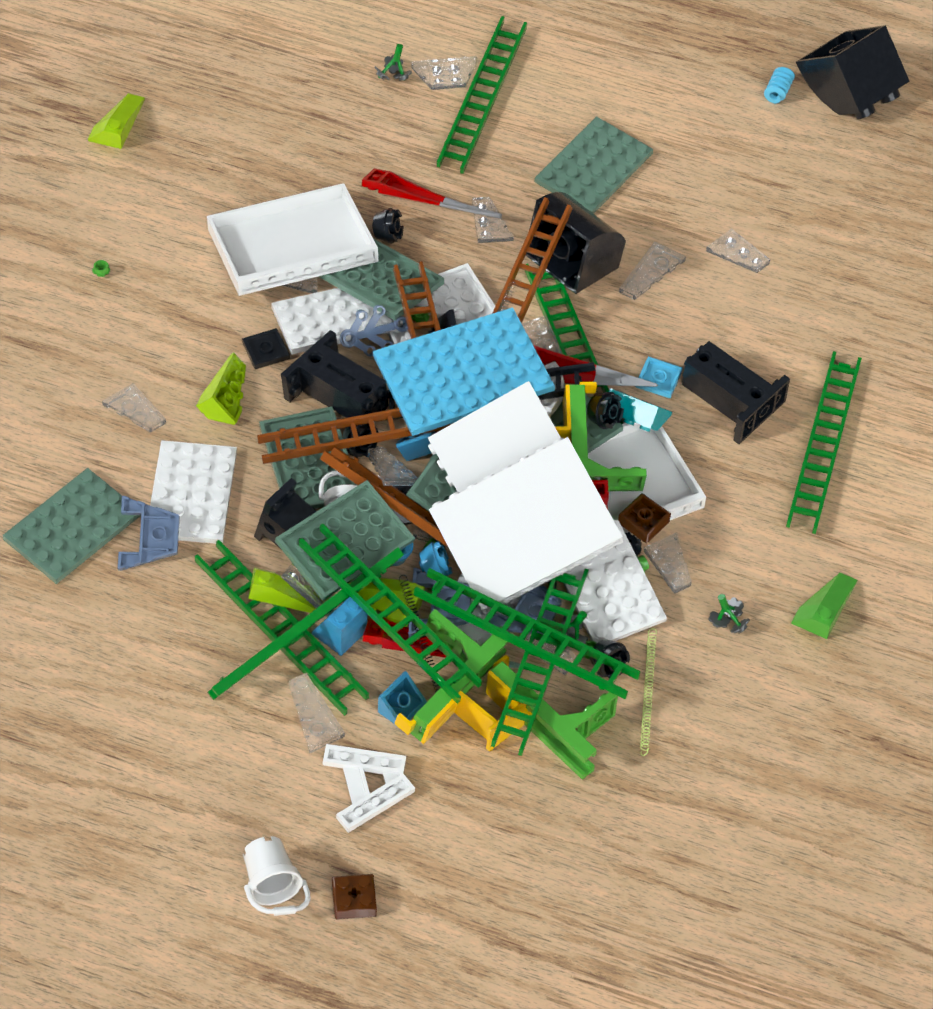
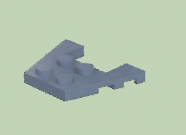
M122 496L121 514L141 515L139 552H119L118 571L177 555L180 516L158 507H152L144 502L132 500L127 496Z
M414 568L413 583L425 588H433L437 581L427 577V574L421 572V569ZM459 582V583H461V584H463V585H465V586H468V587H469V585H468V584H465V583H462V582ZM444 586L437 597L449 602L456 591ZM462 594L455 603V606L467 611L471 604V598ZM431 604V612L436 609L454 625L460 626L469 623ZM420 619L426 625L428 619ZM412 622L409 623V638L417 632Z
M540 585L523 594L515 610L537 620L548 589ZM551 595L548 603L560 607L562 600ZM545 610L543 618L553 621L557 613ZM496 613L489 623L497 627H503L509 617ZM514 620L507 631L522 633L526 625Z

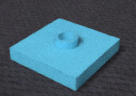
M648 356L638 378L656 383L659 386L635 387L671 398L682 374L683 367Z

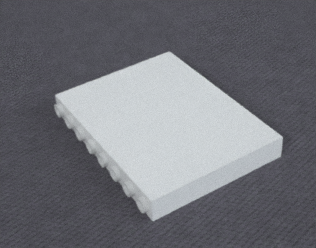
M344 183L207 216L208 231L239 296L379 262L378 247Z
M528 381L428 437L431 443L428 447L433 455L437 454L439 457L437 463L442 471L446 470L448 476L445 478L450 487L455 486L457 492L461 493L467 490L466 488L469 485L484 481V478L490 474L496 475L505 466H513L519 463L518 461L521 458L536 454L538 449L553 445V442L561 437Z
M623 423L622 432L588 453L589 459L608 469L612 467H621L622 469L640 467L647 471L643 491H609L608 511L614 521L641 493L670 512V520L705 507L706 496L662 426L658 431L651 429L648 432L640 429V424L634 423L633 426ZM622 527L625 533L629 532L627 529Z
M568 437L557 439L553 442V445L538 449L536 454L521 458L518 461L519 463L513 466H505L496 475L490 474L486 476L484 481L469 485L466 488L467 490L461 493H453L449 496V499L444 502L438 501L429 509L470 588L505 604L624 542L620 531ZM479 603L483 614L488 613L492 609Z

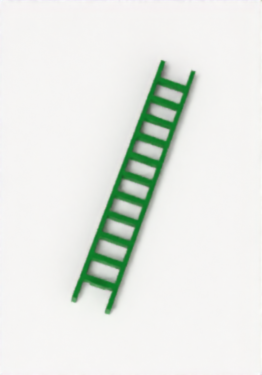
M501 16L449 135L444 142V146L437 159V167L440 168L444 157L462 161L460 173L464 174L527 30V22L523 23L518 35L501 30L505 19L504 16ZM498 36L516 41L514 46L498 43L496 40ZM493 48H497L511 53L508 58L491 54ZM488 59L505 64L503 70L485 65ZM484 71L499 75L500 78L498 82L480 78ZM477 83L495 88L493 94L475 90ZM472 95L490 100L487 106L469 102ZM466 108L483 111L482 119L464 114ZM461 120L479 124V126L474 131L459 127ZM458 132L472 136L473 139L471 143L453 139V137ZM450 144L466 148V155L449 152Z
M525 271L528 280L532 285L536 275H533L532 272ZM545 271L541 280L552 278L553 276ZM555 279L557 285L543 288L538 287L535 296L559 353L567 356L566 348L583 345L586 352L569 357L579 360L589 358L590 363L594 362L595 365H598L565 286ZM560 291L562 298L544 302L542 294ZM565 304L568 312L550 315L547 308ZM571 318L574 323L572 326L556 329L553 321ZM577 331L580 339L562 343L559 335ZM597 385V387L601 386L603 393L609 392L607 385Z
M835 351L832 353L786 527L790 528L794 512L815 517L816 520L812 534L817 532L862 360L861 357H858L855 369L850 368L851 365L841 362L837 365L834 364L837 353ZM832 370L853 375L852 383L830 378ZM828 384L850 389L848 397L827 392ZM824 398L846 403L845 409L840 410L823 406ZM824 412L841 416V425L819 420L820 413ZM817 426L839 431L837 439L815 434ZM813 440L835 445L833 453L811 448ZM809 454L831 459L830 466L825 467L807 462ZM805 469L826 473V482L803 477ZM801 484L824 488L822 497L801 492ZM801 498L820 503L818 511L796 506L797 499Z
M323 523L320 525V532L328 538L323 543L313 549L303 538L299 539V546L315 561V564L319 565L457 704L460 702L461 696L451 687L452 684L457 683L466 675L478 688L482 685V680ZM334 544L336 549L341 552L326 562L318 553ZM346 556L354 565L339 575L331 566ZM359 569L367 578L352 588L344 579ZM372 582L380 592L365 601L357 592ZM386 596L393 604L378 614L371 605ZM399 609L406 618L391 627L384 618ZM412 622L419 631L405 641L397 632ZM425 635L433 644L418 654L410 645ZM436 649H439L446 658L434 667H431L424 658ZM450 662H453L460 671L445 681L437 672Z
M220 540L216 541V547L225 557L219 559L211 566L198 554L194 556L195 562L272 642L278 638L276 634L292 624L294 626L299 622L285 607L272 604L274 606L272 609L260 617L252 611V608L260 604L261 601L252 600L246 604L239 596L250 589L253 574ZM230 561L237 569L221 579L215 571ZM243 574L249 582L233 591L227 583ZM280 612L287 620L271 630L264 621ZM308 630L281 649L344 716L347 714L348 708L340 699L355 689L365 700L369 699L367 690ZM304 637L311 646L296 656L288 647ZM317 650L324 659L309 669L301 660ZM330 663L337 672L321 682L314 673ZM342 676L350 685L334 695L327 686Z
M397 547L372 566L370 570L378 578H381L380 574H385L387 572L386 569L396 563L404 554ZM362 574L349 585L353 588L367 577ZM343 589L228 676L225 678L221 677L219 679L220 682L207 692L213 700L350 596Z
M431 568L427 571V577L437 581L432 588L433 592L430 594L418 587L414 588V596L599 686L601 690L605 689L623 699L627 698L628 691L614 684L619 674L622 672L636 680L640 677L641 671ZM444 586L456 591L449 602L437 597ZM462 594L474 600L467 611L455 606V603ZM479 603L492 608L484 620L472 614ZM497 611L509 617L502 628L489 623ZM514 620L526 625V628L519 637L507 631ZM532 629L544 634L537 645L525 640ZM549 637L562 643L555 654L542 649ZM567 646L579 651L573 663L560 658ZM585 655L598 660L591 672L578 666ZM603 663L614 670L608 681L596 675Z
M585 568L581 581L576 580V576L567 573L553 578L537 621L553 629L560 630L566 635L589 569ZM556 581L578 587L576 595L553 589ZM550 596L572 601L570 610L549 604ZM545 610L567 616L565 625L543 618ZM533 629L529 642L533 644L534 640L540 641L543 634L537 633L538 631ZM551 637L546 641L548 644L557 646L554 654L562 644ZM526 650L491 742V746L495 747L500 731L521 737L523 740L518 753L520 756L523 755L555 666L550 663L549 669L527 663L529 654L536 655ZM523 669L545 675L543 685L520 678ZM521 685L540 691L538 699L535 700L516 694L517 686ZM512 700L533 706L532 716L509 709ZM506 715L529 722L526 731L504 725Z

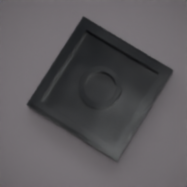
M277 328L242 338V343L254 369L290 359V355Z

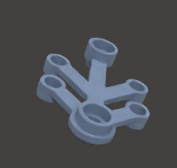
M376 305L373 308L374 314L365 329L358 331L362 322L368 318V313L360 309L356 312V319L351 328L342 331L340 334V343L347 348L355 346L364 351L365 355L372 357L373 351L376 350L375 347L366 345L359 339L368 338L381 346V348H384L386 343H389L391 346L393 345L391 341L384 340L377 336V334L395 329L400 332L407 331L406 318L400 316L394 322L376 326L380 317L385 314V308L381 305ZM381 307L382 312L377 314V309ZM364 312V317L360 319L359 314ZM402 320L403 325L399 327L398 322ZM347 335H351V339L349 341H346ZM368 348H372V353H367Z

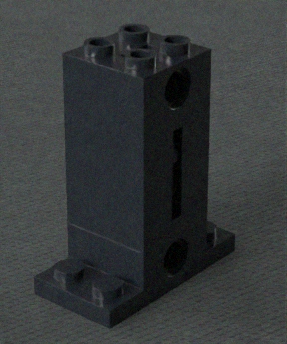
M332 330L327 332L281 373L284 399L288 402H291L301 392H304L327 407L332 406L334 411L346 418L385 411L389 406L386 380L341 355L338 352L336 333Z
M710 341L704 346L701 345L696 353L688 356L684 362L682 385L736 423L733 441L737 444L744 441L786 402L790 383L789 377L783 375L779 380L776 379L773 384H770Z
M290 478L265 502L254 537L259 542L265 537L277 545L275 542L277 536L317 512L296 494L295 487L297 482L294 479Z

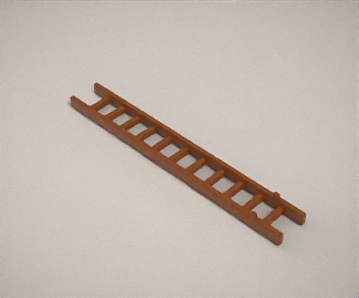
M544 197L492 314L501 311L506 301L521 306L518 318L522 324L572 212L571 205L567 204L562 218L559 220V218L544 215L549 204L548 198ZM541 220L558 225L554 236L537 231ZM534 236L551 241L546 252L529 247ZM526 253L543 257L539 269L522 263ZM519 269L536 274L532 285L515 280ZM512 285L529 290L525 301L508 296Z
M423 261L419 262L418 266L421 276L419 278L401 280L398 265H394L393 268L411 339L416 338L415 329L434 327L435 331L441 330ZM423 284L425 292L405 294L403 286ZM427 298L428 306L409 309L407 300ZM431 313L432 321L412 322L411 315Z
M399 408L286 430L282 428L280 431L257 435L258 444L272 441L276 443L277 452L262 455L263 464L324 453V451L329 452L334 447L345 449L412 435L408 427L395 430L393 418L403 417ZM388 420L390 431L376 433L374 422ZM369 423L371 434L358 437L356 425ZM445 425L424 433L439 431L448 427L449 425ZM351 427L353 438L339 440L336 429ZM331 430L334 441L320 444L318 433ZM313 434L315 445L301 448L299 436ZM294 437L296 449L290 450L287 448L282 451L280 440Z
M334 447L331 453L324 451L320 460L357 485L368 480L391 509L447 546L428 510L359 463L358 458H351L337 447Z

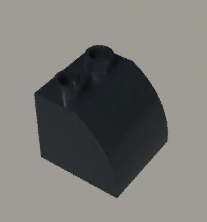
M886 25L845 31L796 61L803 78L824 104L839 115L854 114L857 120L873 114L876 111L873 104L878 101L885 104L897 99L900 96L898 89L910 82Z
M564 192L550 193L536 200L530 228L544 197L549 200L544 215H550L561 220L567 204L572 207V212L548 263L546 272L577 294L619 268L626 243L625 238L619 232ZM541 220L537 231L554 236L558 225ZM534 236L529 247L546 252L551 241ZM526 253L529 259L537 265H541L543 257Z

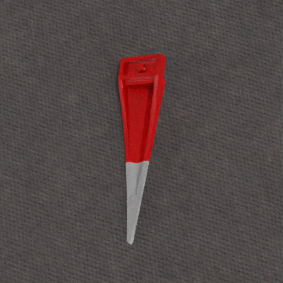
M374 168L362 179L363 187H367L369 190L378 189V193L384 196L502 218L501 213L447 198L418 186L391 171Z
M533 345L544 366L554 361L559 367L589 363ZM595 365L596 371L579 373L582 377V382H597V385L659 386L656 383ZM574 374L563 375L565 384H575Z

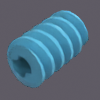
M778 67L774 70L764 91V96L769 102L777 104L786 98V94L795 78L794 72L786 67Z

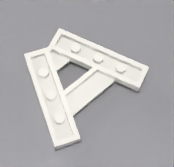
M326 744L323 765L343 768L352 805L336 814V819L348 833L415 792V787L404 775L406 756ZM364 772L383 774L385 785L370 793Z

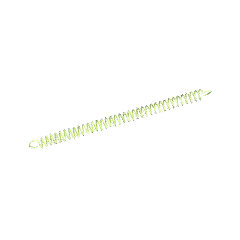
M646 657V670H648V671H653V670H649V669L647 668V666H648V665H647V663H648L647 660H648V659H647V657ZM645 672V685L652 684L653 679L646 680L648 674ZM647 695V696H650L651 698H646V699H644V701H646V700H651V699H652V695ZM646 711V712H649L650 714H645V715H643V717H645V716H650V715H651V712H650V711ZM645 727V728H647V729H649V730H644L643 732H649V731H650V728H649V727ZM644 740V741H647L648 743H643V744H641V746H642V745H648V744H649V741H648V740Z

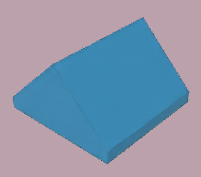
M435 431L402 437L396 443V446L406 461L431 454L432 452L428 447L431 443L428 437L435 434Z
M404 671L378 697V713L393 724H395L399 713L410 720L427 703L407 671Z

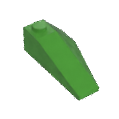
M843 573L837 574L799 607L791 624L827 639L858 580Z

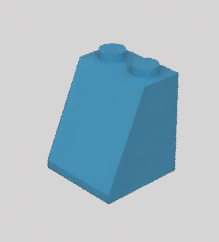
M349 597L312 631V635L342 656L363 636L368 614Z

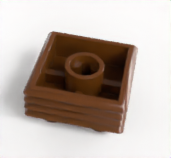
M641 493L619 514L618 520L622 527L644 543H648L670 522L671 513Z
M373 874L332 877L336 920L377 916Z

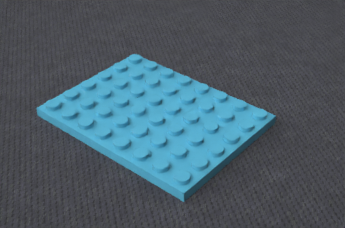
M513 307L373 351V357L412 436L455 423L528 381L537 396L555 391V385Z

